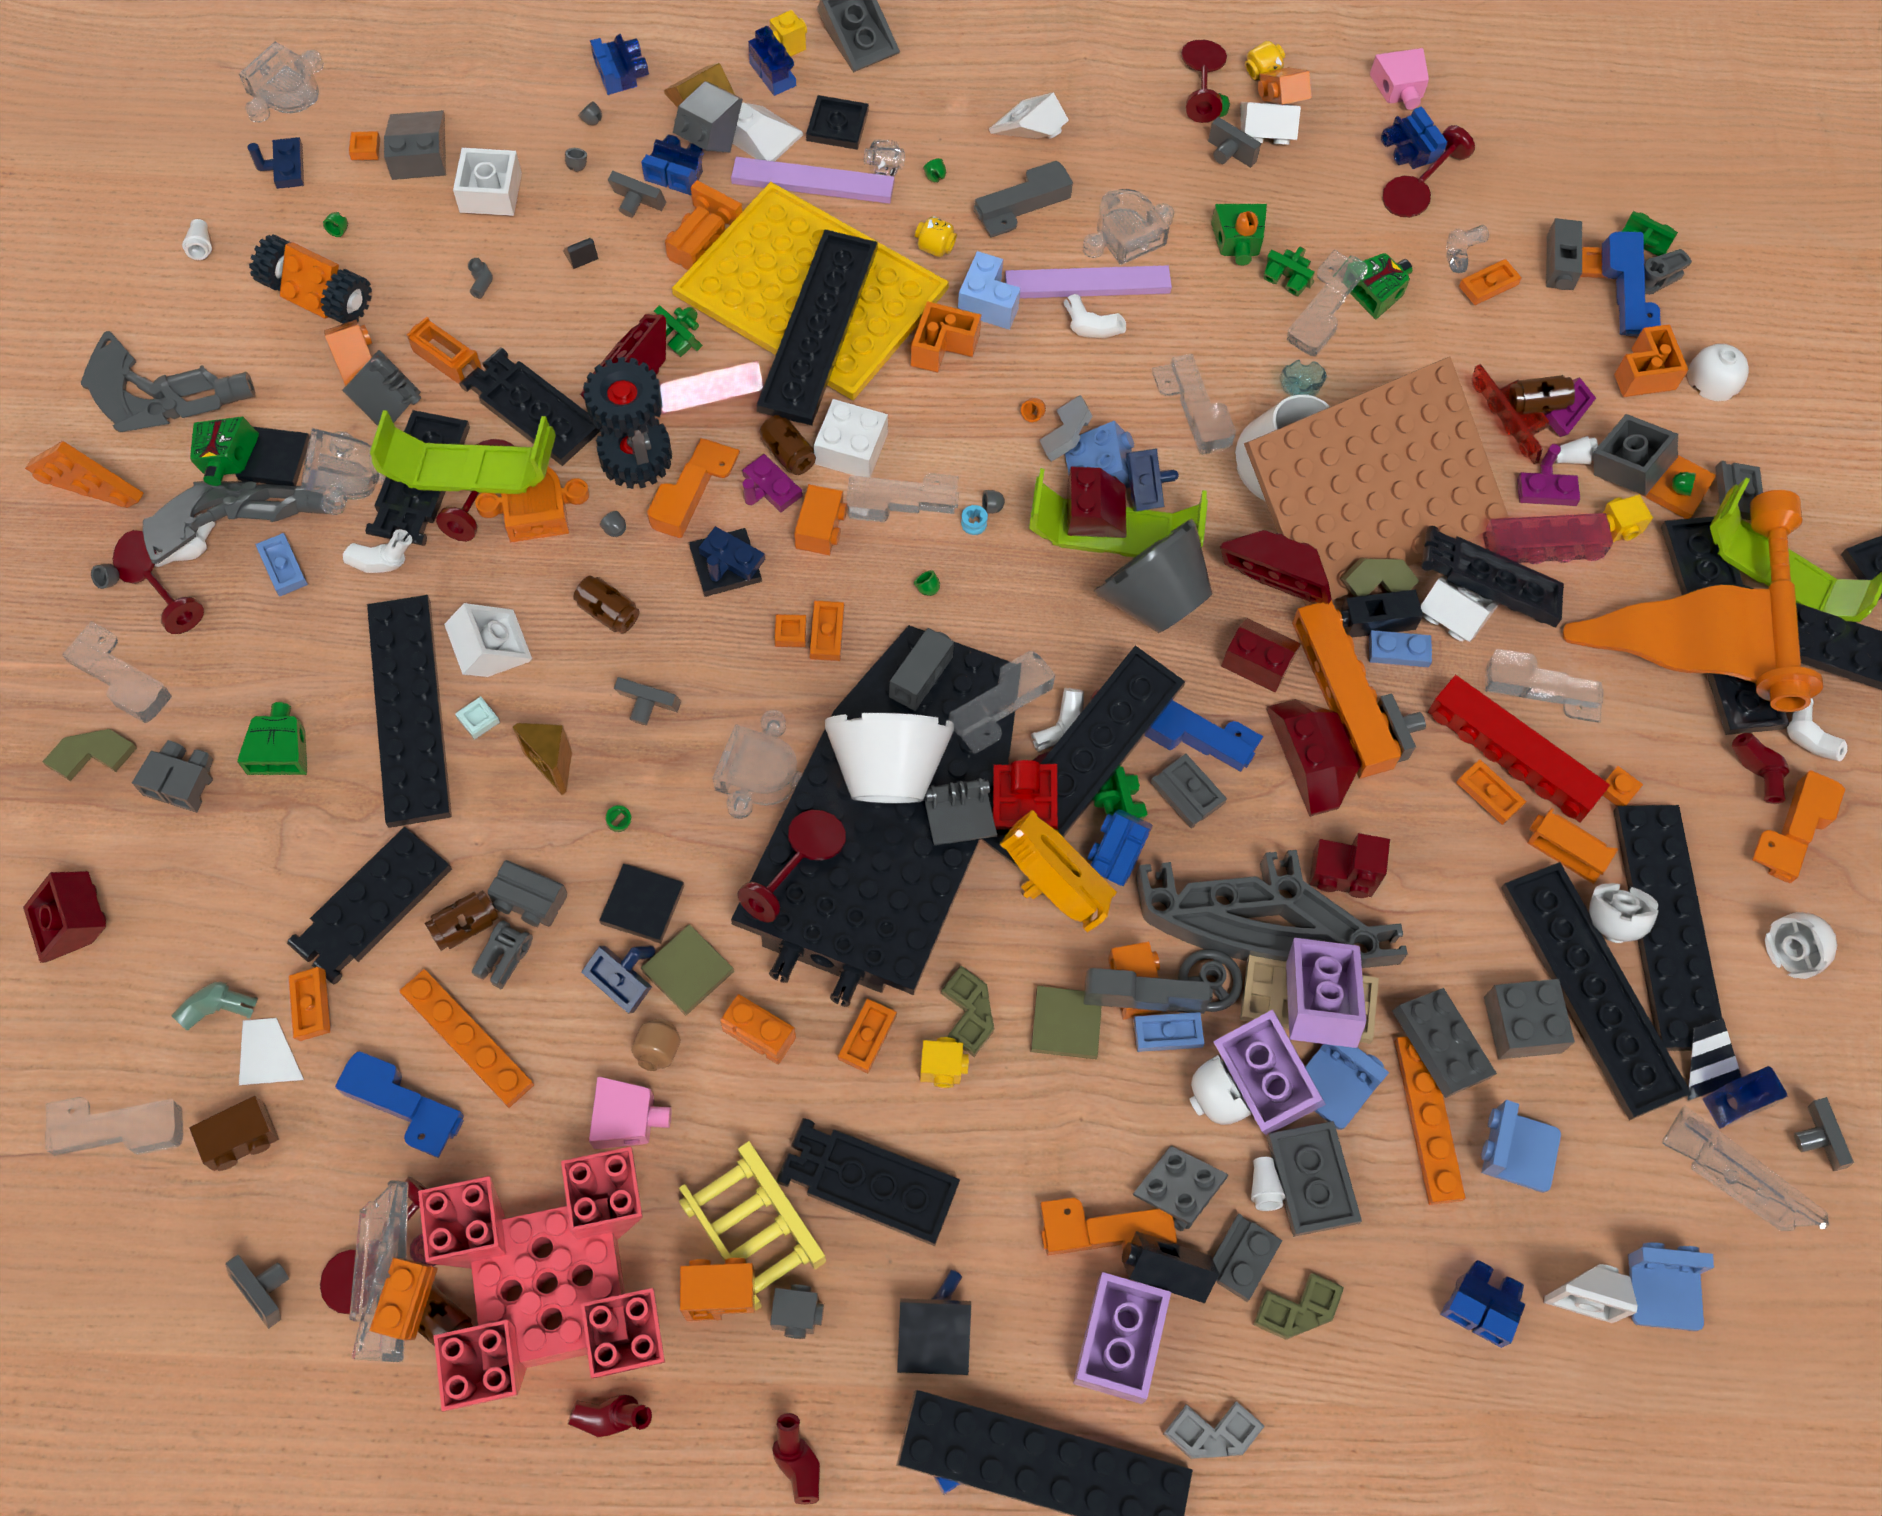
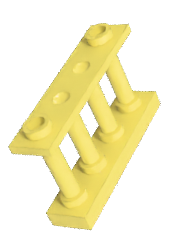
M750 1141L738 1148L741 1159L737 1161L738 1165L694 1195L690 1193L685 1184L679 1187L683 1195L679 1203L689 1218L694 1215L697 1217L724 1261L728 1258L747 1259L780 1235L784 1234L786 1236L791 1233L797 1242V1245L793 1247L794 1251L755 1277V1310H758L762 1305L756 1296L757 1293L799 1264L803 1263V1265H806L810 1262L815 1270L826 1262V1258ZM753 1176L760 1186L755 1190L756 1194L710 1224L700 1207L744 1177L749 1179ZM772 1204L778 1214L774 1218L775 1222L729 1253L720 1240L719 1235L763 1205L767 1208Z

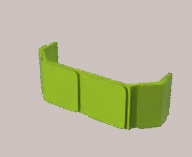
M383 410L370 455L372 457V464L377 472L394 481L402 482L408 485L409 488L432 491L457 492L472 490L480 493L521 494L526 493L529 486L534 487L545 478L556 434L553 427L549 426L546 416H541L536 439L532 447L424 443L396 428L388 411Z
M1040 468V474L1036 476L1029 529L1043 539L1050 540L1053 543L1052 545L1089 552L1115 553L1135 558L1152 544L1172 533V530L1192 518L1197 526L1201 547L1203 546L1208 504L1206 490H1202L1198 505L1175 513L1151 510L1133 511V508L1126 507V538L1067 535V499L1062 498L1043 484L1045 469Z
M1746 477L1739 485L1735 484L1727 492L1710 525V530L1715 545L1718 544L1719 546L1718 554L1724 561L1754 580L1770 586L1771 570L1768 538L1756 533L1752 529L1751 524L1742 519L1738 502L1750 481ZM1788 548L1791 582L1795 585L1796 603L1851 622H1861L1877 605L1882 593V572L1872 580L1836 579Z

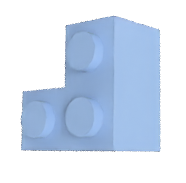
M977 251L959 291L958 309L981 314V321L1010 330L1019 309L1021 288L1001 282L1002 258Z

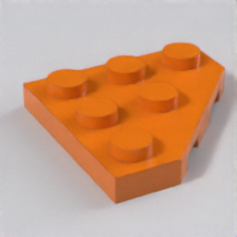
M64 441L32 458L25 468L33 473L32 476L37 481L43 484H50L120 507L128 508L138 503L144 494Z

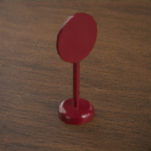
M1205 39L1193 40L1183 46L1181 57L1187 66L1201 71V89L1189 95L1186 101V113L1195 122L1209 123L1220 116L1222 112V99L1217 92L1207 88L1208 72L1221 69L1226 63L1227 54L1221 45Z
M1451 125L1443 131L1442 135L1447 141L1445 152L1420 178L1404 175L1396 177L1387 183L1383 189L1382 200L1385 208L1390 213L1399 217L1410 218L1420 215L1427 209L1431 200V192L1425 181L1449 156L1458 160H1465L1475 151L1474 140L1465 129L1457 125Z
M500 439L485 440L476 444L515 447L512 443ZM471 491L462 509L446 507L438 513L436 523L444 534L452 539L464 542L471 541L475 537L478 525L468 512L479 492Z
M132 530L125 533L118 540L112 558L114 568H117L120 572V579L132 584H137L145 579L149 581L168 604L161 614V624L168 633L182 634L194 628L204 615L202 604L193 597H181L174 600L151 573L155 564L151 562L148 555L143 531Z
M810 810L796 816L789 826L788 840L797 853L767 887L756 882H749L739 889L737 893L738 899L743 908L760 921L773 922L780 912V904L773 892L803 857L810 860H825L834 857L842 850L846 839V831L842 822L834 815L820 810Z
M408 1177L402 1184V1190L413 1203L368 1254L363 1250L350 1249L338 1253L327 1263L321 1275L320 1290L321 1296L329 1308L342 1314H355L364 1311L374 1303L381 1291L383 1281L381 1266L376 1258L420 1208L418 1191L428 1188L412 1177Z

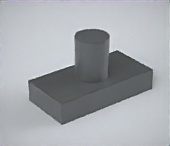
M1217 117L1212 122L1208 142L1218 147L1213 153L1215 160L1220 164H1225L1231 157H1234L1251 168L1257 162L1261 143L1220 117Z
M612 170L608 181L615 193L625 197L619 207V211L622 214L633 218L640 203L660 211L663 210L666 200L661 189Z
M620 677L617 678L614 689L620 695L636 700L630 720L647 726L654 706L678 713L682 702L675 694Z
M1393 694L1381 696L1377 704L1381 713L1386 714L1392 738L1398 741L1401 748V757L1398 762L1409 760L1416 748L1410 733L1424 730L1426 728L1425 718L1421 712L1402 716Z
M1828 1098L1814 1100L1808 1106V1110L1815 1128L1794 1133L1797 1147L1800 1152L1824 1147L1833 1171L1846 1169L1854 1161Z
M239 1255L226 1262L228 1276L269 1329L281 1320L279 1308L268 1294L289 1280L283 1267L277 1262L255 1277Z

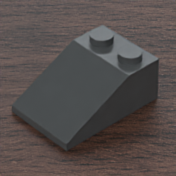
M820 0L817 8L829 36L853 72L900 53L877 0Z
M444 110L390 114L384 135V158L392 180L446 176Z

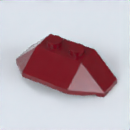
M645 314L640 319V323L625 334L600 365L605 367V361L612 359L613 363H618V357H625V362L630 363L631 358L637 359L638 366L644 362L648 365L649 371L653 369L657 375L659 368L666 361V318L664 315ZM583 389V391L581 392L580 395H581V396L583 397V399H584V394H583V393H584V389Z
M1262 530L1223 542L1220 546L1224 565L1238 569L1242 574L1261 584L1312 603L1329 604L1332 600L1329 582L1318 551L1308 543H1299L1288 539L1283 534H1274Z
M1297 699L1267 706L1266 710L1309 817L1339 809L1360 765L1338 713Z

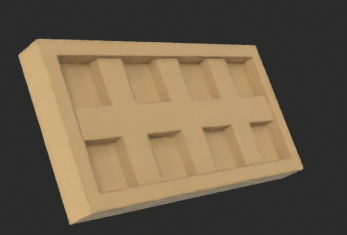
M1249 955L1246 965L1240 1020L1250 1022L1273 1010L1283 1028L1289 1029L1287 961ZM1362 975L1366 1024L1359 1042L1371 1044L1374 1037L1379 978Z

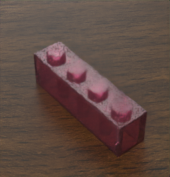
M758 361L659 383L663 401L661 414L762 390L764 384Z
M1606 513L1491 519L1486 527V532L1483 533L1486 549L1517 563L1529 562L1530 564H1540L1545 561L1566 563L1582 559L1597 561L1604 558L1613 545Z

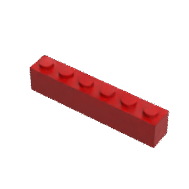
M1456 674L1435 698L1427 712L1433 716L1437 723L1447 726L1458 734L1462 741L1472 744L1483 752L1488 760L1501 765L1509 771L1513 778L1526 783L1535 790L1538 796L1549 800L1559 807L1563 814L1577 820L1579 823L1582 822L1610 787V784Z

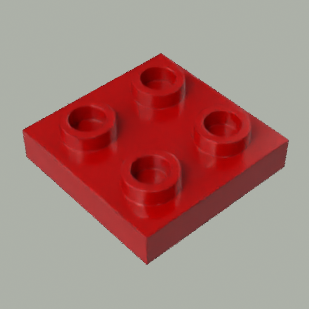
M1018 760L1012 762L1011 765H994L993 819L996 830L1011 829L1017 821L1031 810L1053 829H1058L1057 764H1040L1032 760Z

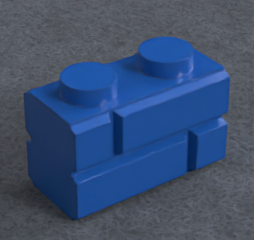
M1120 809L1114 815L1108 814L1100 830L1105 833L1101 844L1094 843L1087 858L1092 861L1091 866L1102 877L1120 886H1124L1132 873L1153 825Z

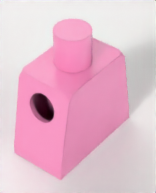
M1423 48L1375 55L1370 76L1386 102L1390 104L1404 102L1406 109L1409 110L1420 105V99L1424 96L1429 80Z
M597 1077L589 1142L594 1149L647 1144L650 1139L651 1127L670 1128L672 1109L671 1107L654 1106V1095L649 1088Z

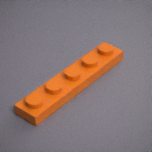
M425 969L399 990L400 994L508 1108L534 1086V1083Z
M1398 1037L1394 1043L1429 1205L1461 1202L1466 1197L1443 1094L1409 1038Z

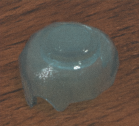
M1296 360L1292 364L1286 365L1279 377L1282 388L1288 395L1316 396L1322 388L1327 374L1325 369L1315 361L1305 366L1300 363V360Z

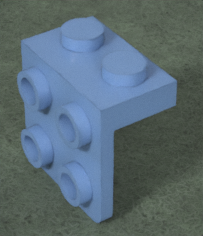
M1115 421L1079 435L1081 438L1076 447L1065 453L1068 475L1070 474L1071 466L1101 468L1111 476H1115L1121 483L1126 485V488L1130 487L1126 453L1132 452L1131 448H1134V441L1128 431L1125 432Z
M1323 1044L1305 1066L1326 1104L1315 1110V1112L1327 1122L1334 1121L1335 1127L1338 1130H1342L1348 1125L1389 1073L1384 1069L1383 1063L1377 1057L1365 1054L1358 1047L1352 1048Z
M1505 1100L1497 1108H1493L1489 1116L1488 1127L1491 1129L1489 1139L1485 1141L1482 1149L1481 1159L1484 1160L1481 1173L1542 1193L1547 1192L1552 1185L1561 1132L1557 1127L1517 1115L1519 1104Z
M1654 1242L1644 1243L1643 1247L1628 1254L1629 1277L1631 1278L1638 1305L1637 1313L1631 1315L1634 1324L1688 1331L1701 1330L1704 1327L1701 1274L1714 1268L1713 1254L1700 1253V1248L1694 1246L1677 1247V1250L1665 1249L1664 1244Z

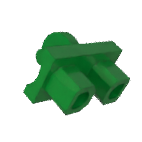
M1636 211L1632 212L1622 232H1642L1644 249L1657 256L1667 253L1678 233L1674 228L1666 224L1662 225L1650 219L1648 215Z
M1301 246L1296 252L1286 249L1284 255L1271 249L1267 256L1264 280L1277 284L1282 275L1290 278L1286 285V290L1297 297L1306 287L1310 289L1314 283L1315 271L1308 268L1311 261L1304 258L1306 249Z
M658 305L654 312L657 315H664L666 318V337L672 331L677 333L667 345L680 357L691 347L698 351L703 345L687 330L689 328L692 330L698 329L699 324L696 322L697 311L692 307H687L684 310L678 307L674 311V314L678 316L675 319Z
M1120 766L1100 793L1094 798V806L1104 808L1106 815H1114L1120 809L1142 820L1147 816L1145 803L1142 801L1133 802L1131 795H1135L1139 791L1138 776L1125 774L1124 767Z

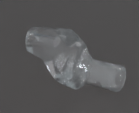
M1480 225L1467 231L1458 228L1449 234L1446 243V259L1453 272H1466L1468 267V247L1489 240V232L1485 225Z

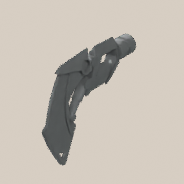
M110 331L104 332L97 343L81 380L82 387L90 391L98 407L114 423L112 426L118 432L170 424L166 419L185 418L219 409L223 404L255 397L254 385L248 372L218 379L202 365L199 369L168 377L162 375L154 382L141 377L130 370L136 363L135 359ZM127 381L137 385L140 390L154 399H143L131 395L126 391ZM210 389L215 391V395L188 402L181 398Z
M204 481L193 482V487L173 498L152 517L143 520L144 541L151 562L158 564L196 537L195 532L198 531L199 527L211 521L215 522L225 516L228 519L249 518L275 522L299 512L331 514L335 505L334 491L332 488L257 485L253 481H222L219 486H212ZM269 498H284V499H285V500L282 501V502H279V501H266V500L269 499ZM210 508L207 510V512L194 518V515L204 509Z

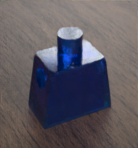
M1767 1066L1726 1084L1704 1097L1703 1101L1719 1129H1722L1775 1106L1788 1097L1773 1068ZM1734 1097L1737 1102V1109L1732 1108L1728 1100Z

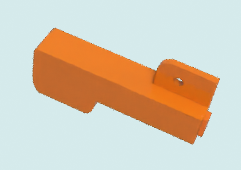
M701 438L690 461L686 463L677 484L664 483L659 486L647 511L650 526L658 532L682 538L711 476L719 478L729 476L740 454V450Z
M1812 770L1808 771L1797 783L1781 834L1772 830L1764 831L1759 837L1752 860L1769 867L1768 874L1788 883L1796 880L1815 830H1823L1836 820L1845 793L1844 786L1829 777Z
M1076 1198L1040 1202L1044 1223L1041 1237L1043 1250H1047V1256L1120 1245L1124 1249L1128 1242L1131 1243L1136 1231L1174 1244L1177 1243L1173 1216L1160 1209L1085 1220L1083 1205ZM1065 1209L1070 1210L1069 1215H1066L1064 1213Z

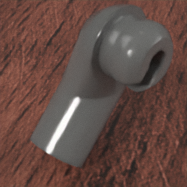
M473 258L468 262V269L472 271L471 274L475 279L470 293L475 298L481 299L491 284L493 275L485 262H482L479 258Z

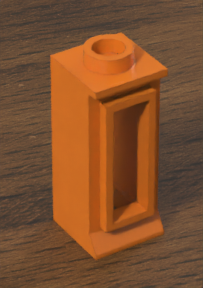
M428 317L413 326L407 334L415 354L458 384L464 379L462 369L467 364L471 365L474 370L477 367L482 369L477 351L471 350L432 323ZM434 339L454 353L455 356L453 358L449 357L429 342Z
M1552 807L1544 817L1538 814L1528 829L1533 834L1527 843L1555 861L1561 862L1563 866L1594 884L1600 874H1604L1619 849L1607 847V844L1559 814H1553L1554 809Z

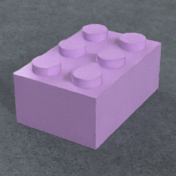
M1294 938L1286 962L1290 1040L1357 1048L1366 1024L1360 946Z
M1273 1010L1213 1041L1257 1124L1266 1136L1326 1105Z
M1102 1272L1097 1282L1073 1384L1143 1404L1148 1397L1171 1292Z

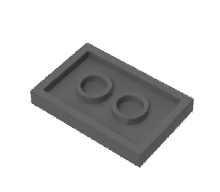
M1444 988L1403 1003L1392 1010L1445 1098L1484 1082L1497 1074Z
M1334 1121L1269 1133L1267 1135L1271 1156L1274 1159V1166L1285 1194L1284 1204L1293 1237L1356 1225L1362 1222Z

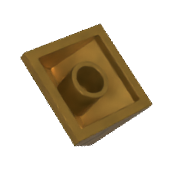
M720 63L706 66L664 90V94L677 108L705 81L735 95Z
M515 724L513 730L523 754L561 795L565 794L568 787L572 750L563 725Z

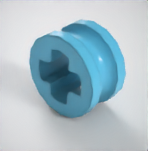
M978 505L966 507L962 512V529L970 535H978L984 532L988 520L986 510ZM974 517L980 518L979 523L977 521L974 524L970 523L969 518L974 519Z

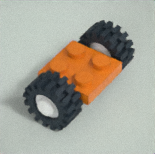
M274 234L272 236L267 235L266 240L261 239L259 241L260 247L255 246L256 254H251L250 258L254 260L253 263L249 264V268L252 269L250 274L255 281L275 291H280V297L324 319L330 317L342 324L356 319L358 322V317L365 315L363 310L368 309L367 301H371L372 297L368 295L372 292V288L369 287L371 284L366 278L347 269L338 270L339 264Z

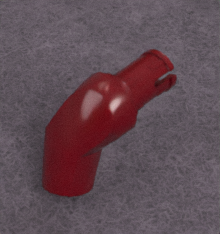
M1743 733L1736 736L1731 746L1742 765L1752 773L1764 778V801L1770 804L1783 803L1786 800L1784 777L1790 772L1785 758L1764 746L1752 733Z
M617 1395L600 1404L576 1400L567 1424L596 1437H605L628 1430L631 1427L639 1430L645 1429L651 1423L652 1412L649 1407H645L642 1404L639 1405L638 1401L630 1395Z
M785 1413L777 1419L778 1440L774 1442L772 1447L773 1457L780 1470L792 1483L794 1502L802 1505L815 1504L819 1501L820 1463L808 1444L800 1438V1419L798 1416L792 1413Z

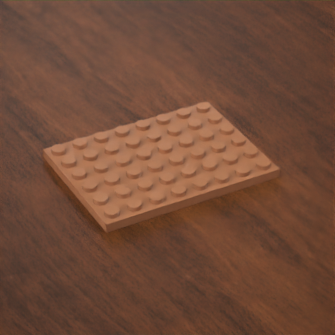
M1451 356L1244 443L1277 533L1283 534L1288 539L1299 543H1308L1317 549L1329 582L1332 600L1350 593L1340 578L1360 558L1403 559L1408 566L1422 561L1426 530L1429 526H1436L1439 532L1452 538L1458 536L1468 540L1510 521ZM1303 599L1305 606L1316 604Z

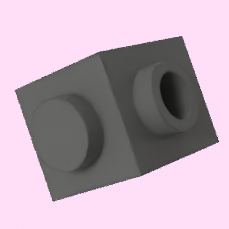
M791 1285V1290L775 1288L770 1322L772 1330L785 1331V1337L794 1339H805L806 1334H814L815 1325H822L824 1304L818 1303V1293L812 1292V1287L805 1285Z

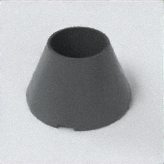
M1192 518L1172 530V533L1152 544L1105 580L1106 583L1094 590L1096 595L1158 633L1168 629L1203 604L1213 593L1197 526Z

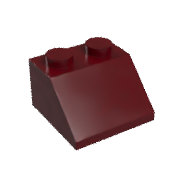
M1071 466L1067 484V535L1126 538V485L1101 468Z
M1247 618L1240 625L1232 639L1221 667L1276 693L1301 643Z
M89 871L50 872L23 906L40 963H47L92 944L106 928V916L101 911L97 899V889L92 884Z

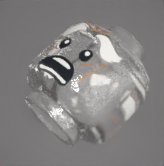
M876 139L872 141L870 148H866L864 151V164L868 165L872 174L895 176L898 171L903 169L905 152L904 149L900 148L897 141Z

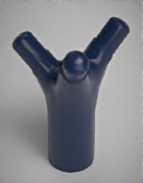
M950 1270L942 1286L931 1299L951 1300L962 1276L958 1272Z

